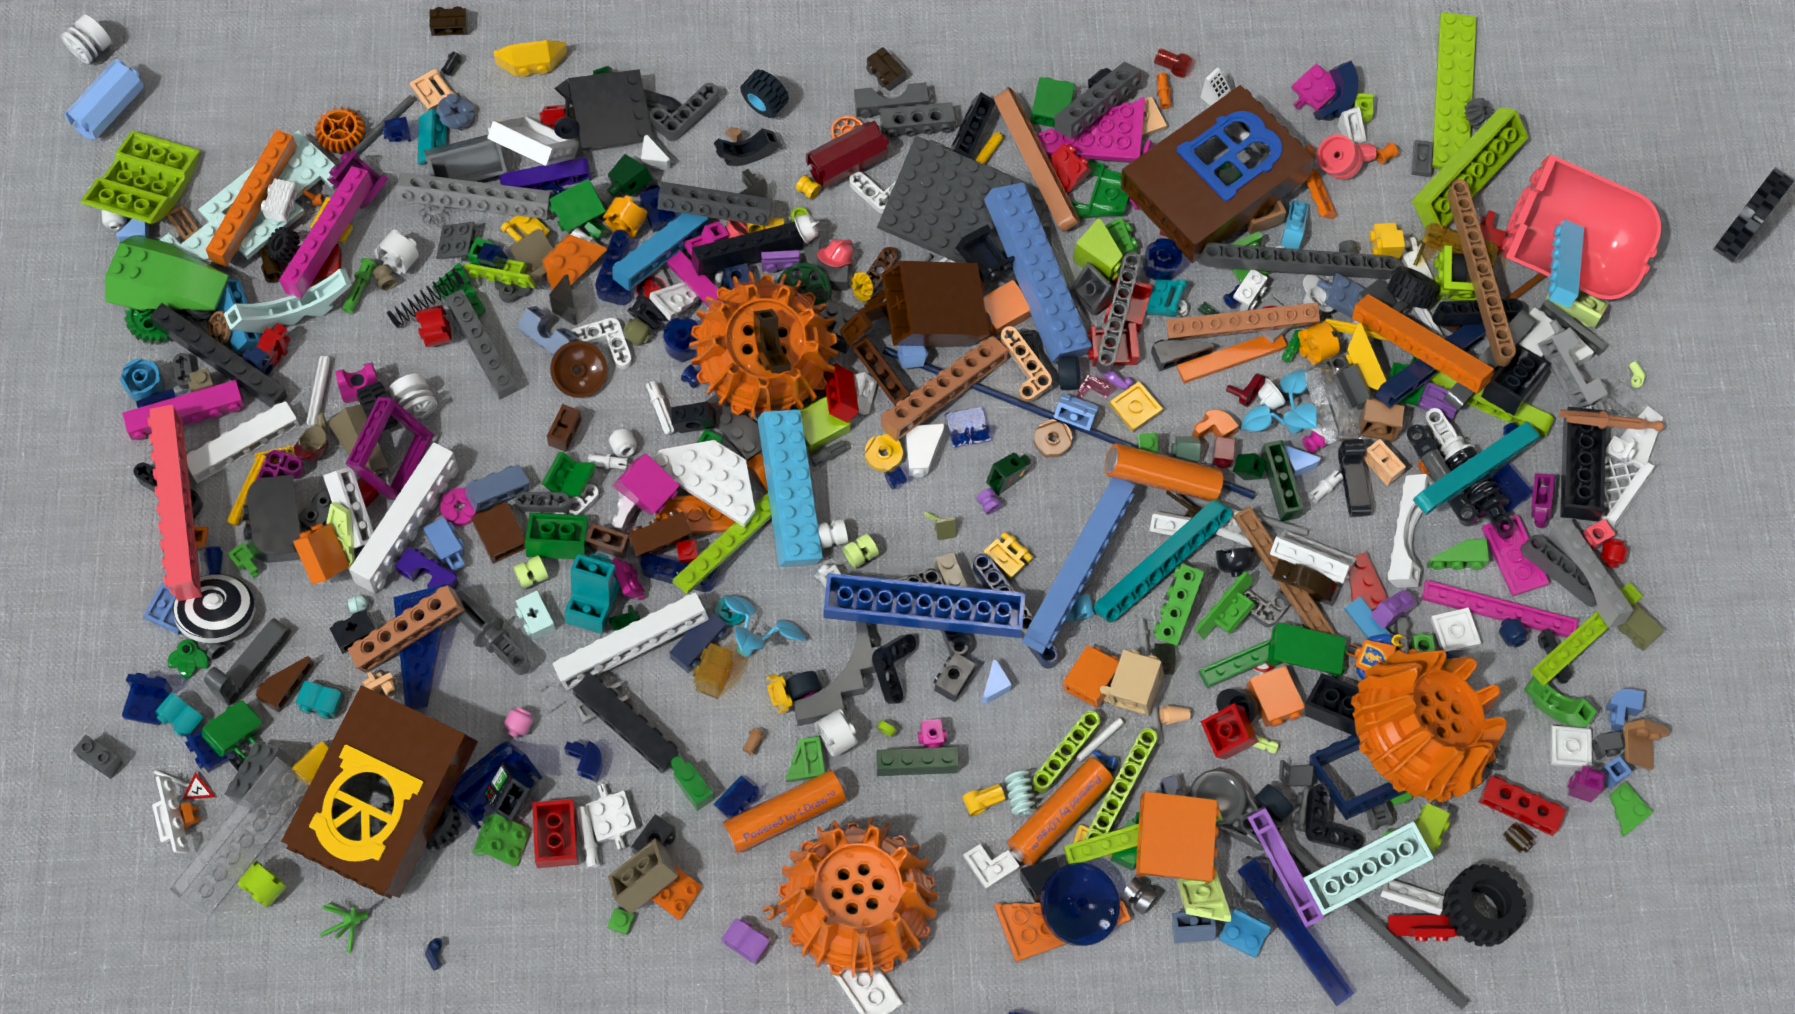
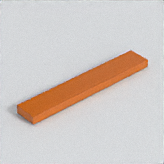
M1261 336L1178 364L1176 368L1183 383H1187L1284 350L1287 344L1283 336L1274 343Z

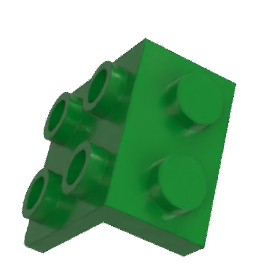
M558 452L541 484L551 492L566 493L569 497H578L584 492L588 480L594 474L596 465L593 462H575L566 453Z

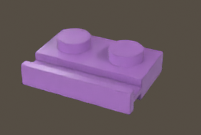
M799 250L761 252L762 272L773 273L782 271L799 263Z
M1431 382L1427 383L1419 405L1416 406L1427 412L1432 408L1440 409L1450 422L1457 410L1444 400L1449 390Z

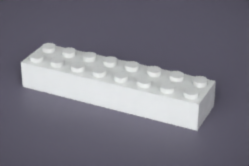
M433 442L350 567L349 571L355 584L374 594L384 587L386 577L395 570L396 562L407 550L409 542L416 538L417 530L427 521V515L430 510L436 507L440 495L446 492L451 478L454 479L456 477L458 465L454 452Z

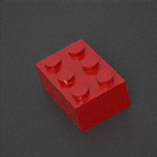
M574 800L532 802L534 853L537 868L578 865Z

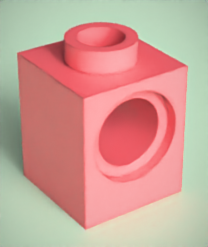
M1605 519L1586 528L1582 533L1583 538L1592 551L1603 546L1605 542H1609V539H1613L1616 535ZM1593 534H1597L1600 539L1594 537Z

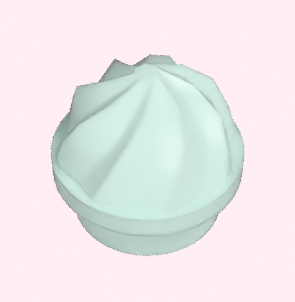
M355 595L353 598L348 599L351 614L366 610L368 603L362 596Z

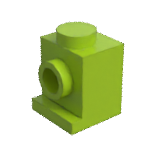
M1357 93L1352 108L1360 107L1363 123L1371 122L1373 117L1374 94Z

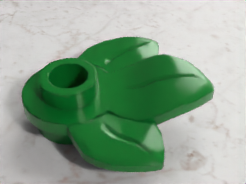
M185 639L178 644L177 650L170 653L168 668L177 667L180 675L185 679H189L196 667L208 668V658L204 651L198 649L194 641ZM187 645L190 646V651L188 653H185L183 650L184 647Z

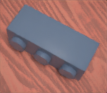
M518 464L516 466H508L498 473H490L480 480L470 481L466 485L465 495L476 513L512 499L521 492H528L530 482Z

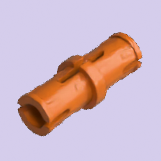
M1162 72L1156 75L1157 95H1159L1160 108L1166 110L1172 107L1170 99L1171 88L1168 85L1167 73Z

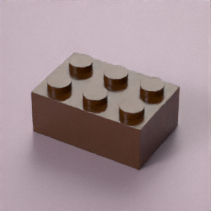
M673 511L667 514L668 518L663 520L656 518L650 521V525L644 528L640 525L631 529V533L628 536L638 559L675 545L676 542H682L693 537L683 511Z

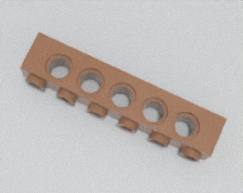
M448 585L440 587L433 595L421 599L417 605L407 608L397 618L388 620L386 625L371 631L364 639L354 642L353 646L348 648V651L356 668L367 673L465 609L454 589ZM441 603L440 608L436 610L437 605ZM408 624L407 629L403 631L404 626Z

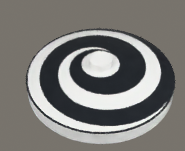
M210 574L200 577L202 597L178 601L175 598L173 615L177 627L187 637L203 643L224 642L238 636L250 625L255 613L254 597L249 587L241 580L224 574Z

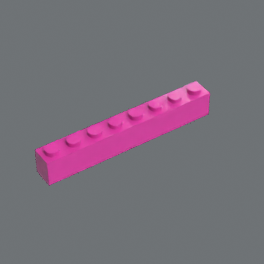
M351 166L279 279L285 294L302 298L373 186L367 170Z

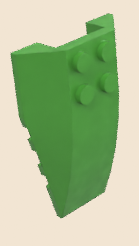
M133 235L119 243L105 275V301L140 311H147V309L156 310L161 303L175 311L182 309L216 310L230 277L169 243Z

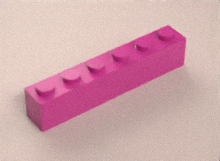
M233 380L126 411L122 414L131 440H142L149 436V434H152V429L149 427L147 417L150 416L151 408L174 405L184 426L191 423H200L208 418H217L228 412H238L240 409L245 408L240 387L237 381Z

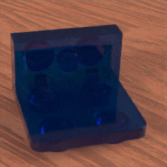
M128 673L126 682L130 686V691L122 717L126 720L157 726L161 725V722L156 718L158 715L155 711L172 692V687L167 679L158 676L149 678L143 673H135V675Z

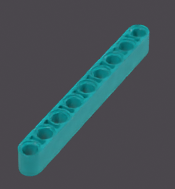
M1528 421L1523 423L1414 497V503L1425 515H1428L1532 445L1541 435Z
M1212 500L1095 603L1094 612L1107 622H1113L1228 522L1232 516L1231 508L1218 500Z

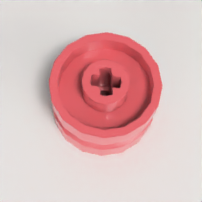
M1335 134L1329 136L1318 147L1316 156L1319 166L1335 179H1349L1356 175L1362 167L1363 153L1361 149L1344 135Z

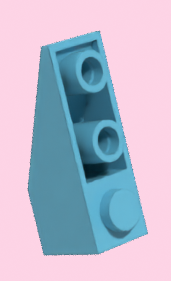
M1291 200L1280 246L1299 249L1304 234L1309 204Z

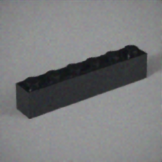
M791 222L692 247L691 263L697 275L700 276L762 260L761 252L802 250L803 239L796 223Z
M589 672L575 686L573 695L660 773H663L671 764V760L678 756V747L670 740L667 742L662 737L663 734L659 729L650 727L647 724L648 720L643 715H637L632 711L633 707L627 701L622 702L614 689L605 687L603 680L595 674L593 676Z

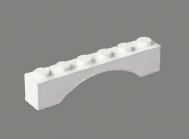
M1427 474L1407 475L1403 484V496L1400 501L1397 531L1394 536V548L1391 553L1390 570L1388 571V580L1396 588L1418 587L1421 569L1413 555L1412 538L1415 525L1422 510L1414 503L1413 499L1421 491L1435 483Z

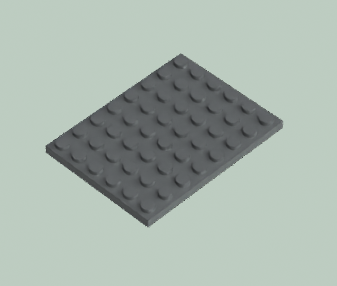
M915 135L877 228L954 262L967 263L955 247L964 236L988 224L992 229L988 238L1007 259V254L984 199L992 188L1023 183V181ZM1024 182L1040 220L1046 201L1039 188ZM1012 267L1005 273L1000 272L994 278L1005 284L1011 280L1015 282L1017 280Z

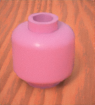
M519 707L511 709L503 724L508 729L507 734L516 738L519 735L525 736L533 722V718L530 716L531 713Z

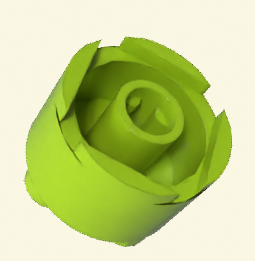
M256 860L237 882L240 888L250 893L254 900L266 908L269 905L271 906L287 887L283 881L270 870L263 868L262 864Z

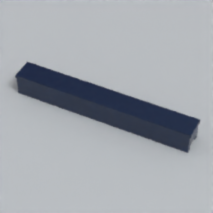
M1483 324L1464 325L1445 340L1468 352L1483 341L1481 336L1486 333ZM1416 359L1384 382L1375 397L1390 409L1440 371L1422 360Z

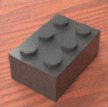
M256 742L251 747L245 761L240 765L233 781L229 783L224 795L242 807L264 813L294 764L295 759L278 747Z

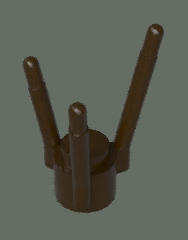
M1166 491L1167 495L1188 509L1185 514L1186 517L1193 518L1201 511L1200 507L1193 504L1184 495L1177 493L1174 495L1170 491Z

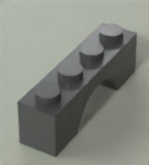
M926 82L908 84L905 92L895 98L881 97L873 88L854 89L856 118L880 115V109L928 105L929 99Z

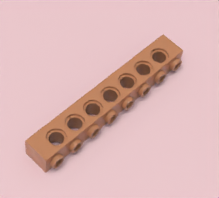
M1318 302L1169 319L1166 320L1168 339L1187 340L1318 324L1320 318Z
M993 335L988 339L982 340L975 349H970L964 357L956 359L950 367L941 370L935 378L927 380L924 386L920 389H915L909 397L900 400L891 410H886L881 416V428L895 441L899 440L1007 360L1008 349Z

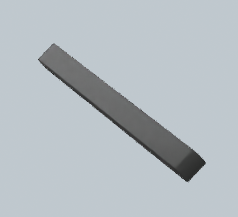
M1221 243L1207 244L1199 258L1200 262L1207 267L1331 276L1338 273L1345 277L1390 279L1399 266V261L1393 256Z

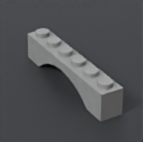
M1572 520L1555 523L1546 538L1552 546L1570 558L1584 573L1593 590L1598 613L1608 628L1624 624L1634 609Z

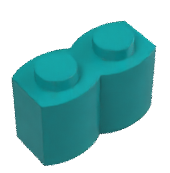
M304 681L295 703L301 712L306 714L315 712L318 713L319 717L329 720L330 717L336 718L344 695L338 690Z
M172 692L155 711L158 715L156 718L164 725L167 723L174 727L172 731L181 738L183 736L188 738L204 719L200 713Z

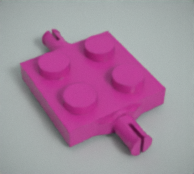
M1317 63L1291 87L1300 98L1293 104L1296 109H1300L1301 106L1307 104L1317 111L1335 95V83L1330 72L1324 71Z

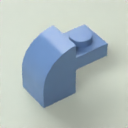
M1622 689L1615 693L1608 701L1605 710L1611 711L1609 715L1611 730L1619 731L1624 726L1625 714L1637 716L1642 711L1643 691Z

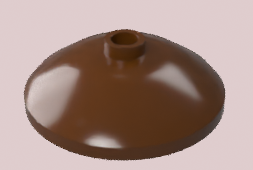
M572 341L564 344L555 352L550 364V374L553 383L562 393L574 398H584L596 393L603 386L607 377V363L602 352L593 344L585 341ZM574 367H578L580 369V372L578 374L574 372Z

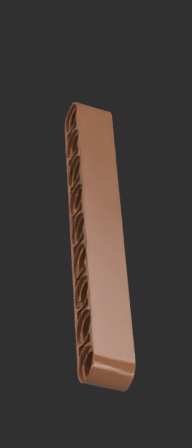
M1008 87L996 95L994 101L1058 227L1063 232H1066L1080 222L1079 216L1016 93L1012 88Z

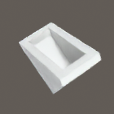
M648 135L644 136L641 163L647 169H671L670 159Z

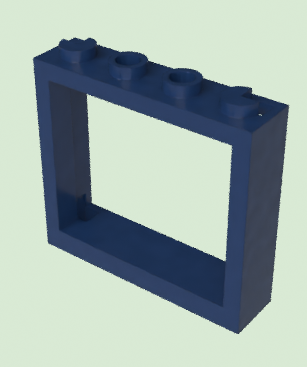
M1353 735L1340 742H1334L1327 748L1316 750V753L1311 754L1309 757V766L1315 767V776L1321 784L1329 788L1330 798L1345 820L1407 793L1404 790L1399 793L1388 782L1349 801L1344 800L1322 766L1359 750L1360 739Z

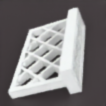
M1606 456L1605 470L1610 469L1612 477L1605 478V482L1614 481L1616 488L1609 490L1605 488L1604 497L1606 502H1604V507L1608 506L1609 513L1607 516L1602 515L1600 521L1605 519L1612 530L1615 529L1652 476L1654 465L1648 462L1645 465L1634 458L1632 460L1628 459L1626 464H1612L1611 457ZM1634 465L1639 468L1638 472L1629 474L1627 466ZM1624 467L1625 475L1616 476L1614 469ZM1627 479L1629 485L1619 488L1617 480ZM1618 493L1619 499L1609 501L1608 494Z
M1286 530L1281 535L1276 536L1270 552L1273 556L1293 564L1303 565L1341 583H1344L1347 574L1357 560L1355 557Z

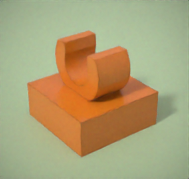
M190 802L180 805L179 809L184 822V829H188L192 824H197L202 819L201 817L193 816V813H196L199 807H191Z

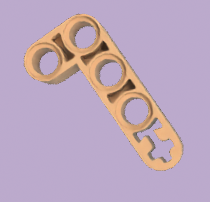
M1008 326L1002 330L1001 342L1029 379L1020 386L1019 398L1030 403L1050 388L1052 378L1014 327ZM1006 334L1009 336L1013 335L1012 340L1010 338L1006 339ZM1018 348H1022L1025 350L1026 353L1024 355H1018L1016 354L1015 350ZM1034 363L1037 368L1031 371L1026 365ZM1045 378L1048 384L1042 386L1038 383V380ZM1024 389H1030L1033 394L1031 396H1025L1022 393V391Z

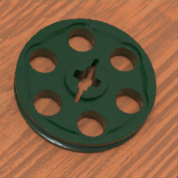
M794 264L784 270L777 280L779 284L783 274H786L784 284H788L791 287L797 285L800 280V288L816 296L814 306L824 304L831 298L832 290L828 276L823 270L813 264ZM797 269L801 270V277L794 279L792 276L793 272ZM819 272V279L811 281V273ZM824 288L826 290L825 296L818 298L817 291Z

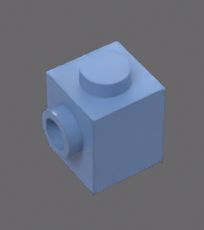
M1620 756L1600 770L1606 773L1604 782L1610 789L1632 773Z

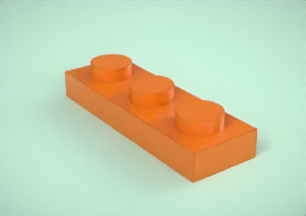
M1312 168L1311 176L1305 183L1310 188V195L1317 204L1319 215L1332 220L1337 216L1318 171Z

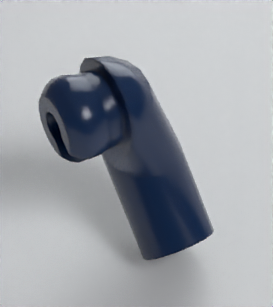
M439 938L431 940L425 951V956L433 971L442 967L438 955L443 942Z

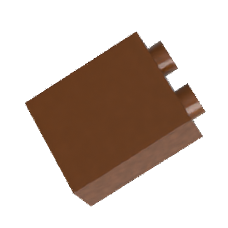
M901 260L882 273L893 346L970 347L990 335L991 317L985 310L983 299L985 281L980 279L978 263Z

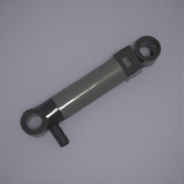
M1412 425L1407 431L1409 443L1413 446L1415 453L1436 482L1450 473L1451 470L1440 455L1432 439L1427 436L1425 428L1421 425ZM1421 433L1422 437L1415 440L1412 438L1414 434ZM1462 491L1447 502L1459 519V522L1464 526L1470 527L1478 520L1477 511L1473 505L1486 498V496L1481 491L1468 498L1465 492ZM1464 512H1472L1470 518L1462 517Z

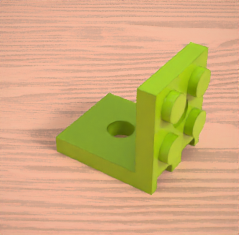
M1444 246L1438 252V256L1434 258L1433 267L1436 269L1433 281L1439 286L1436 300H1477L1472 283L1451 282L1452 246Z

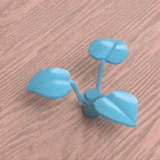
M1297 370L1285 375L1279 383L1281 392L1289 393L1292 411L1285 413L1284 419H1281L1275 413H1270L1271 410L1268 406H1258L1250 410L1244 417L1241 424L1242 431L1257 432L1265 430L1272 423V417L1277 419L1282 425H1286L1290 433H1298L1302 429L1317 428L1316 407L1313 404L1304 403L1295 409L1293 393H1302L1309 384L1307 371Z
M724 595L725 603L732 611L746 616L744 627H736L735 637L738 643L736 651L740 655L750 657L754 649H762L765 646L764 640L775 631H779L783 636L790 639L807 640L799 627L787 620H778L777 626L760 638L747 629L750 614L755 613L753 605L742 597Z

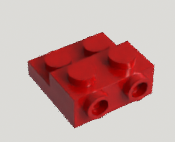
M1063 143L1051 155L1052 159L1050 161L1067 195H1069L1092 170L1088 167L1090 163L1083 156L1079 157L1076 154L1077 149L1073 145Z

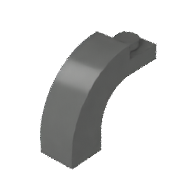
M818 231V236L809 242L808 247H804L805 263L813 264L823 270L830 280L831 289L847 291L848 266L832 267L826 265L818 258L817 252L820 250L821 231ZM812 272L810 276L817 281L819 279V272Z

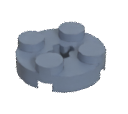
M448 94L447 97L440 100L436 112L440 116V121L445 126L452 129L466 128L474 117V106L455 94Z

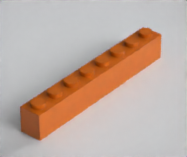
M275 130L206 248L210 261L228 267L260 212L262 201L267 199L268 185L273 183L274 178L279 179L297 148L293 135Z
M1367 294L1355 304L1352 319L1478 394L1490 383L1494 368L1385 303Z

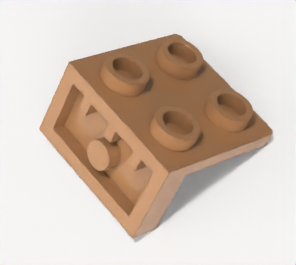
M1646 719L1624 723V755L1626 762L1647 770H1653V741H1659L1662 737L1669 736V728Z

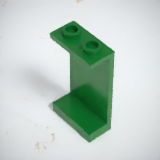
M1278 622L1272 628L1267 665L1275 667L1279 662L1330 673L1333 678L1337 679L1343 675L1345 670L1343 657L1347 652L1346 638Z

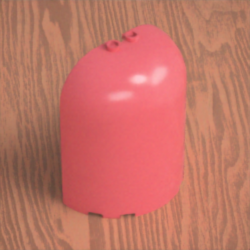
M1548 155L1541 162L1543 166L1533 172L1529 179V182H1531L1530 186L1528 185L1526 189H1523L1506 228L1508 237H1505L1502 242V250H1504L1502 256L1549 277L1551 273L1550 264L1553 258L1551 253L1554 248L1552 242L1555 238L1553 231L1557 224L1560 225L1563 219H1566L1584 227L1579 291L1599 299H1617L1629 294L1639 285L1643 276L1648 273L1650 265L1647 264L1649 257L1653 258L1657 252L1656 246L1661 233V221L1657 209L1648 198L1638 192L1554 155Z

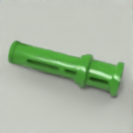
M368 258L361 259L362 264L358 272H355V281L342 307V310L347 313L353 314L365 285L371 281L370 276L373 269L377 267V264Z

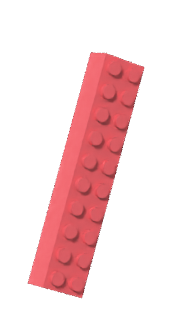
M174 405L151 408L150 416L147 417L149 427L152 429L149 439L154 448V451H151V457L156 467L153 469L154 479L157 480L155 494L159 498V504L156 505L158 515L161 516V522H158V527L163 535L160 545L165 554V557L162 558V564L167 573V576H164V583L166 588L169 587L171 595H174L178 601L202 597L183 421Z

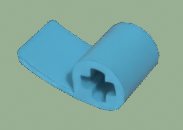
M1079 595L1064 622L1087 619L1094 615L1090 595Z

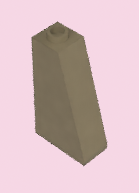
M361 404L344 408L328 422L348 455H350L368 419ZM377 441L366 467L379 477L383 475L382 471L389 466Z

